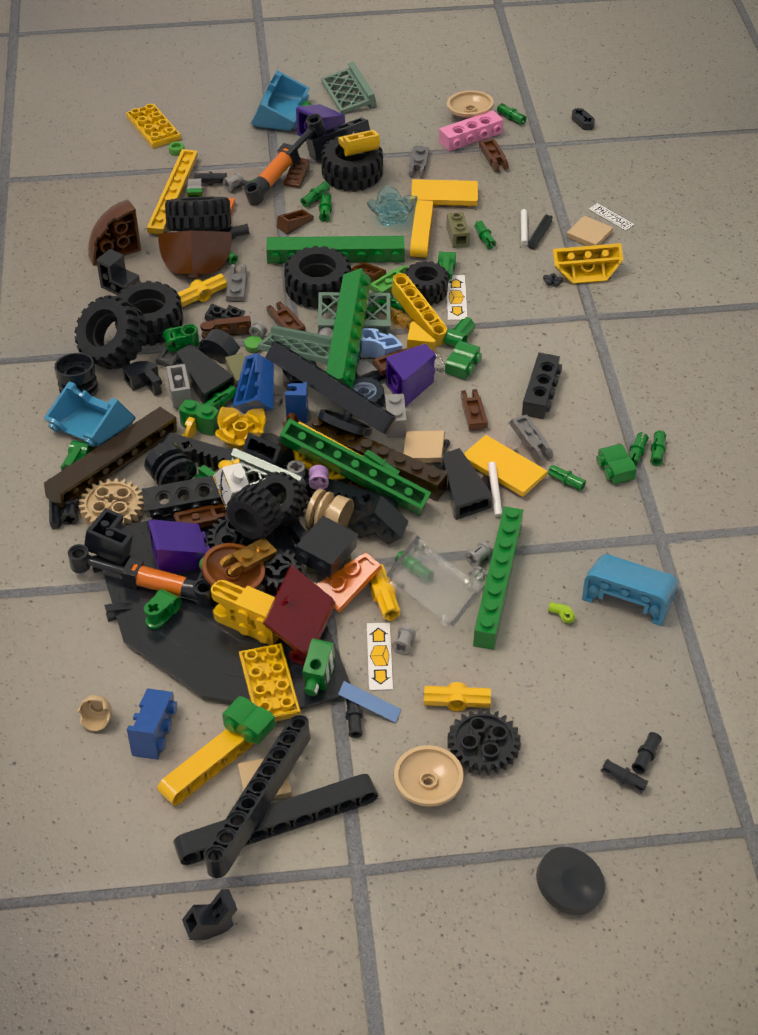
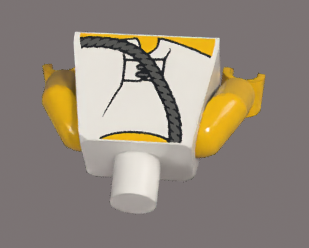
M239 458L232 461L222 460L218 464L220 470L213 475L225 509L227 502L249 484Z

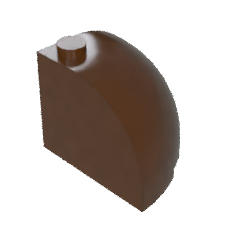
M129 200L121 201L110 207L95 223L88 243L89 259L93 266L97 265L96 260L109 249L124 256L141 251L136 209Z
M215 231L158 233L160 254L165 265L174 273L188 274V277L191 278L199 277V274L213 273L219 270L229 257L232 233Z

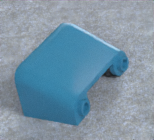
M276 70L256 110L251 125L284 131L295 130L297 126L296 108L301 106L303 101L308 100L310 95L307 93L310 88Z
M70 381L43 418L49 423L48 427L53 431L58 432L60 430L84 440L91 447L104 444L132 425L136 419L117 399L111 398L109 402L91 396L85 390L81 392L76 387L77 385Z
M603 554L587 573L584 580L582 600L592 603L595 597L599 596V599L603 600L605 594L644 606L643 613L647 614L649 612L653 617L652 623L662 626L677 592L678 580L672 574L610 554Z

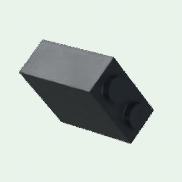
M248 432L242 451L273 465H288L289 462L295 460L293 450L279 443V436L273 433Z
M322 516L296 545L295 560L312 568L319 574L331 578L355 550L358 533Z

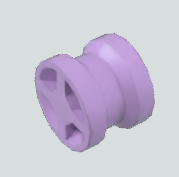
M315 465L310 468L309 486L312 489L318 490L328 487L329 470L327 467Z

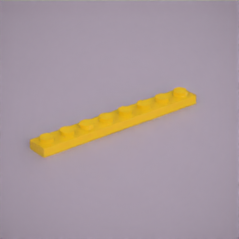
M181 150L148 223L147 233H165L167 228L165 203L167 200L180 198L197 160L198 151Z

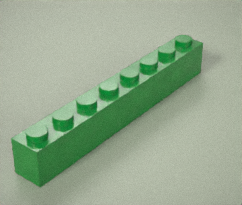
M404 236L267 237V264L286 263L288 258L296 251H301L305 247L312 248L313 246L334 248L337 252L343 253L348 258L349 263L405 262Z
M362 268L343 274L326 372L353 388L371 284L369 275Z
M290 418L280 433L279 443L373 492L394 498L398 505L419 516L429 500L430 491Z
M503 507L474 629V647L495 649L522 529L524 509Z

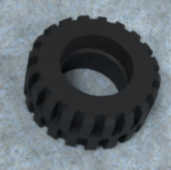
M335 137L334 140L328 141L321 151L323 178L330 186H335L339 190L358 191L360 189L366 190L367 187L371 188L377 184L383 175V150L379 147L377 150L345 156L344 148L339 144L338 137Z
M227 197L175 198L167 200L165 203L166 227L170 231H209L229 228L231 225L230 200Z
M327 246L305 247L301 251L298 250L285 263L286 293L296 304H302L306 308L313 307V309H318L319 292H340L343 274L351 272V264L343 253L337 252L334 248L329 249ZM322 298V302L327 306L333 302L330 298Z
M140 281L136 282L135 285H128L126 289L123 288L117 294V297L133 304L142 313H148L143 314L146 320L147 334H145L146 342L142 346L164 343L163 332L166 329L183 325L181 297L168 284H162L158 281H146L143 283ZM117 320L115 321V327H116V329H117V327H118V321H117Z
M106 295L104 298L99 297L95 299V302H90L88 307L82 310V315L77 320L78 325L75 327V343L78 344L77 349L80 353L92 357L94 364L110 370L120 369L122 366L130 364L131 360L134 361L137 358L138 352L141 353L142 345L146 342L145 334H147V327L145 326L146 320L143 317V313L136 306L120 297ZM117 320L118 327L114 338L104 345L106 330Z

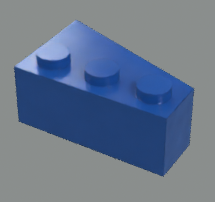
M258 353L246 356L232 407L244 414L248 410L263 408L265 412L273 410L274 363Z
M147 688L139 704L141 708L140 713L134 714L133 720L136 721L134 726H128L127 734L132 756L158 760L160 752L165 750L166 733L171 731L172 714H176L177 701H174L173 692Z

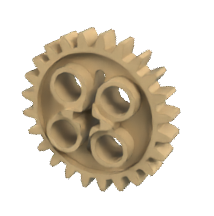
M108 478L106 483L100 480L98 486L92 484L93 489L86 488L87 494H81L82 499L79 500L81 517L85 519V524L90 523V525L105 508L124 515L122 526L132 524V520L138 521V516H142V510H145L142 490H139L137 485L133 486L132 482L126 484L125 479L118 482V479L115 478L114 482H111Z

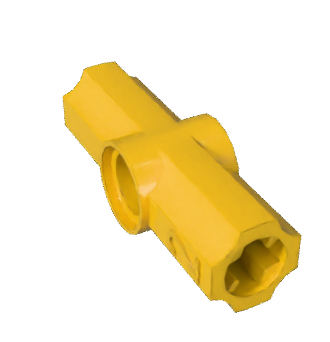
M221 273L205 281L194 280L189 288L178 292L181 297L182 307L198 300L206 302L213 293L226 288L227 282Z
M380 564L382 569L369 581L371 584V594L373 601L378 604L382 618L392 621L400 616V608L396 600L394 584L392 580L388 579L384 565Z
M453 682L448 686H424V705L447 706L450 710L456 712L463 711L466 707L490 708L491 688L467 687L462 682Z

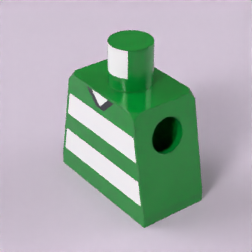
M312 638L302 672L304 685H306L304 692L307 695L316 696L318 689L326 690L336 664L333 643Z

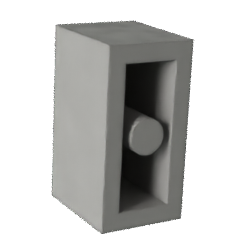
M185 364L166 366L173 408L180 407L184 400H191Z
M404 394L385 395V409L397 417L387 438L406 437L407 420Z

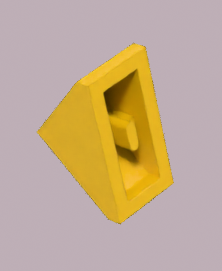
M414 321L411 322L407 338V349L427 344L435 352L436 340Z

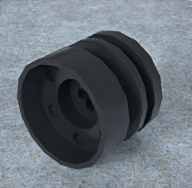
M70 353L56 361L54 369L58 380L59 393L63 391L69 381L75 383L81 392L85 390L91 396L97 393L98 382L95 375L94 360L91 356L84 353Z
M168 441L155 446L147 455L144 463L146 472L156 481L157 485L191 480L197 474L196 465L175 442Z

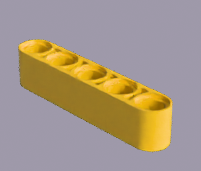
M416 201L410 257L427 258L433 201Z
M403 273L394 275L392 294L411 319L436 340V346L443 345L447 332L444 322L407 275Z
M225 729L164 777L158 784L157 791L173 806L179 805L247 751L254 743L247 742L239 733L230 732Z

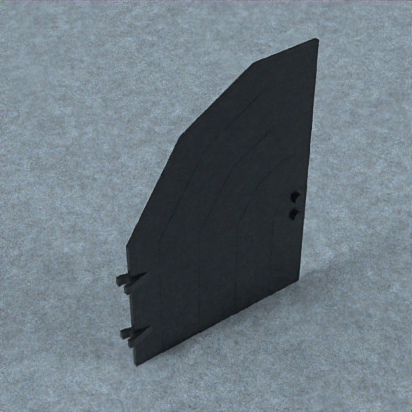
M174 515L152 519L175 522ZM148 521L122 526L121 530L132 534L133 538L130 554L120 566L125 567L128 560L134 558L144 561V566L158 569L151 547ZM286 524L285 527H276L273 530V547L277 552L279 548H282L284 553L287 549L290 550L291 554L295 553L296 548ZM212 526L200 528V531H204L207 543H205V546H208L207 536ZM98 555L91 556L94 559L119 565ZM302 565V566H301L302 573L307 577L306 572H305V570H304V568H303V565ZM92 567L94 573L103 572L112 604L104 605L108 622L117 619L123 642L202 699L231 704L238 696L250 700L239 658V651L270 646L269 644L261 643L253 637L243 635L239 631L217 622L213 615L214 608L219 604L216 601L210 607L201 608L195 604V601L181 598L182 603L177 613L172 615L161 628L150 629L145 623L147 615L144 613V606L158 591L141 586L137 590L123 586L121 574ZM201 569L176 575L196 580ZM262 584L256 588L261 592L276 597L277 591L275 587L271 591L268 590L267 586L263 587ZM326 625L320 640L334 644ZM281 638L277 640L275 644L281 643L300 710L344 698L338 695L344 681L349 684L351 683L335 644L336 664L326 690L318 689L316 696H310L304 692L306 686L304 685L302 673L304 666L295 664L289 658L291 646Z

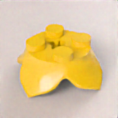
M221 407L217 417L219 429L216 430L215 435L228 447L242 451L248 432L264 433L263 429L266 424L264 409H251L245 415H242L234 408Z

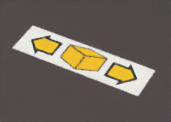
M453 275L452 279L448 281V320H461L467 317L465 275Z
M367 623L369 690H392L390 623Z

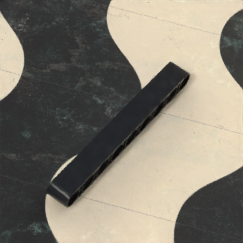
M273 341L265 358L300 381L307 382L308 386L376 430L386 435L389 434L397 419L394 414L287 346Z
M295 715L289 719L206 848L204 858L207 873L210 877L222 878L229 872L309 743L311 736L309 721L306 716Z
M360 774L270 804L245 846L373 803L378 798L376 788L368 774ZM224 820L183 833L174 839L173 844L182 865H191L205 860L204 852Z

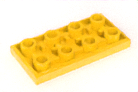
M147 104L144 107L134 108L126 112V118L153 149L181 140V134L155 104Z
M412 179L411 204H416L417 200L433 201V206H478V181Z
M488 435L482 437L464 453L471 465L489 476L488 463L495 462L498 482L522 497L547 476V470Z
M282 644L239 651V658L251 702L272 713L275 716V722L290 719L295 715H301Z

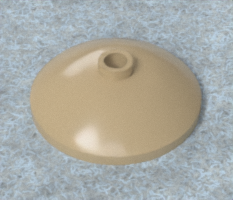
M481 91L458 92L447 100V109L455 116L465 119L485 114L491 111L494 106L493 98Z
M432 745L418 746L408 750L398 759L394 768V783L399 793L406 800L420 806H438L447 803L458 794L463 783V769L459 760L448 750Z

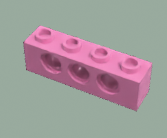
M492 110L485 114L439 128V143L448 151H452L501 134L503 131V119Z

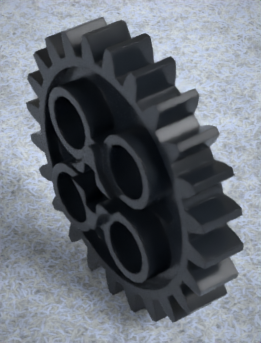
M224 515L225 520L218 518V524H212V529H209V535L207 536L210 549L224 543H239L240 545L248 546L256 542L238 533L234 526L230 524L231 521L227 515ZM273 531L266 537L272 546L274 543Z
M478 709L477 714L470 710L468 717L461 714V720L455 719L454 725L450 726L447 748L450 749V752L459 762L461 761L462 769L466 766L469 767V773L477 769L478 775L482 773V770H485L488 776L491 770L499 774V767L507 770V765L514 764V758H518L520 751L521 735H518V727H513V721L506 722V715L501 718L498 717L499 711L492 715L490 714V709H487L485 714L482 713L481 709ZM491 727V729H490L489 732H488V739H485V738H486V732H487L488 728ZM480 745H482V749H481L480 755H479V756H476V755L479 753V751H480Z

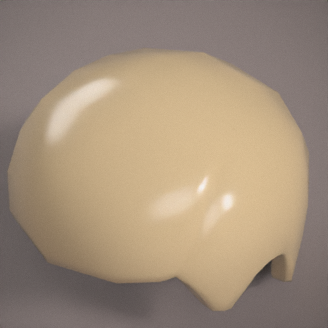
M90 695L84 698L78 708L80 724L89 731L98 732L105 729L112 717V708L109 701L98 695Z

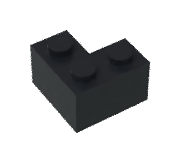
M109 249L96 260L101 288L117 295L123 288L126 289L128 285H135L136 282H140L138 274L125 268L124 255Z
M381 495L355 508L347 526L352 531L358 533L360 538L375 532L389 545L402 539L409 521Z
M107 508L100 513L86 531L84 545L88 548L89 552L119 565L123 563L130 554L133 538L132 534L121 530L124 515Z

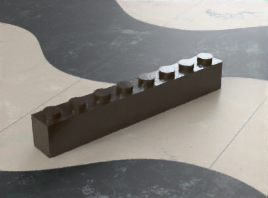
M162 407L150 412L130 427L45 481L46 498L60 508L65 507L67 499H77L81 494L86 493V488L92 489V484L98 485L100 480L104 481L162 442L168 433L177 432L176 416Z
M314 415L306 424L362 456L367 450H370L383 460L387 459V463L400 470L399 476L430 491L429 498L436 502L447 490L448 473L367 437L333 426L321 420L317 415Z

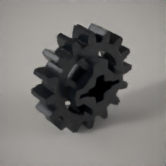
M279 548L274 558L264 562L265 574L261 583L263 587L267 586L269 591L275 587L278 592L292 565L302 573V565L295 560V553L291 554L289 549L284 553L282 548Z

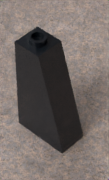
M191 343L176 352L178 365L185 364L189 384L202 404L212 399L216 393L223 392L231 385L234 386L233 375Z
M458 448L443 453L442 471L448 473L447 491L454 519L458 520L490 509L492 493L462 450Z

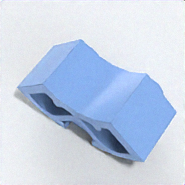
M363 328L359 351L361 357L378 358L402 349L401 342L392 334L380 333L379 329Z

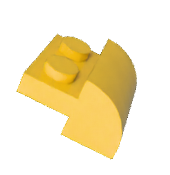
M375 130L338 137L339 144L344 148L345 156L377 150L380 147V135Z

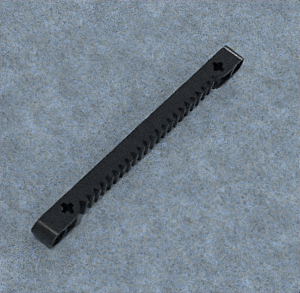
M168 433L161 442H175L193 463H198V467L205 465L208 468L212 467L213 471L219 469L218 464L222 460L232 459L231 453L233 450L175 433ZM276 465L280 468L287 470V466ZM305 472L303 479L307 483L305 487L307 490L306 495L312 497L317 490L309 486V473ZM253 473L248 475L249 482L260 480L259 474ZM329 479L328 487L323 489L326 492H332L335 497L341 495L352 499L354 509L381 495L396 509L399 507L397 501L392 497Z

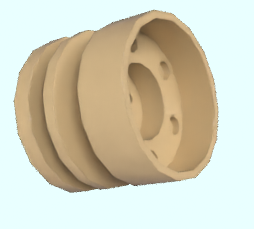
M318 489L311 497L306 510V529L310 530L322 516L348 528L347 524L354 510L353 500L341 495L335 497L332 492Z

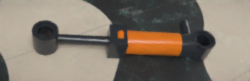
M314 113L306 118L308 127L304 134L294 145L283 143L277 150L278 155L253 182L241 181V186H244V192L249 204L258 205L263 202V195L290 165L295 166L300 160L298 149L310 136L317 137L325 132L320 114Z
M76 544L68 549L70 568L75 573H84L92 566L121 574L123 586L137 590L141 586L155 591L164 589L178 597L195 601V604L201 608L210 607L215 603L211 595L212 586L204 578L202 569L196 580L144 566V561L130 558L125 567L91 558L88 548L83 544Z

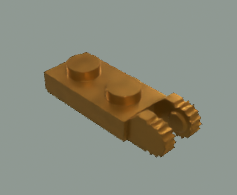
M266 538L260 539L232 554H228L219 563L223 568L235 563V565L228 569V574L235 576L274 558L277 550Z

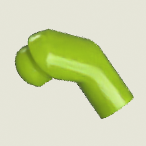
M554 602L549 603L548 612L558 614L566 624L574 622L575 614L570 606Z

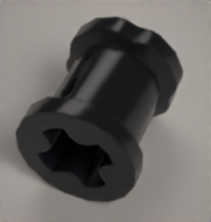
M67 499V504L61 508L63 514L60 517V521L64 525H73L79 521L77 515L79 503L75 500Z

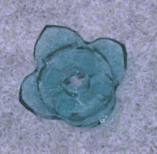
M387 184L379 191L377 200H369L367 206L375 213L383 226L398 223L404 224L407 222L409 213L416 206L417 196L407 195L402 198L397 189Z

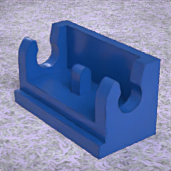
M307 382L288 384V389L296 390L285 391L286 417L289 413H294L297 415L298 420H301L302 423H307Z

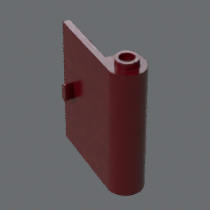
M292 565L262 624L291 646L289 658L295 664L304 666L312 638L320 640L336 603L332 596L323 591Z

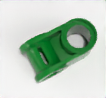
M194 324L168 328L163 332V338L166 341L165 346L169 352H177L190 343L197 347L200 342L198 330Z
M160 589L144 606V613L147 615L145 620L146 626L150 629L161 628L172 615L177 613L182 603L181 598L164 589Z

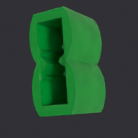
M459 341L446 360L445 373L467 379L469 375L473 374L475 365L481 361L482 353H480V347Z
M184 400L180 405V424L184 428L187 427L184 425L186 420L192 417L195 418L196 430L204 435L214 436L216 430L219 429L217 422L219 410L210 405H201L194 400Z
M622 444L599 449L596 461L598 466L603 468L607 480H610L614 485L635 479V464L628 456Z
M238 696L222 714L224 727L230 732L241 734L249 743L260 744L276 726L275 716L272 713L256 706L253 702L242 696Z

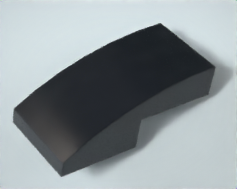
M211 303L204 319L213 321L214 319L242 317L245 311L231 305L225 309Z

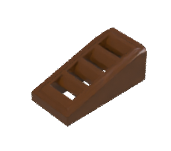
M300 158L295 166L290 165L284 181L285 186L300 188L310 170L309 159Z
M303 209L282 214L277 217L276 227L288 234L313 220L314 216Z
M365 262L351 268V272L362 268L369 275L371 283L386 275L385 269Z

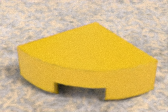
M189 417L184 424L187 426L185 434L181 435L193 438L197 433L195 418Z

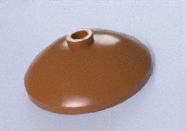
M224 543L216 545L206 552L201 568L204 578L211 586L219 580H225L242 588L250 586L256 589L264 578V563L244 573L241 572L235 576H230L228 569L235 565V563L223 568L219 563L220 560L246 546Z

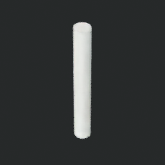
M525 209L521 210V244L523 246L528 244L527 210Z
M489 462L488 469L495 517H501L502 506L496 463Z

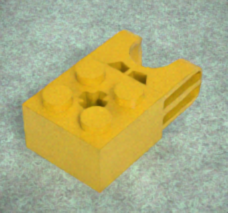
M225 580L215 582L211 587V595L213 600L219 604L213 610L214 619L225 626L239 631L243 635L257 639L261 643L275 645L279 637L262 624L275 597L250 586L242 588Z

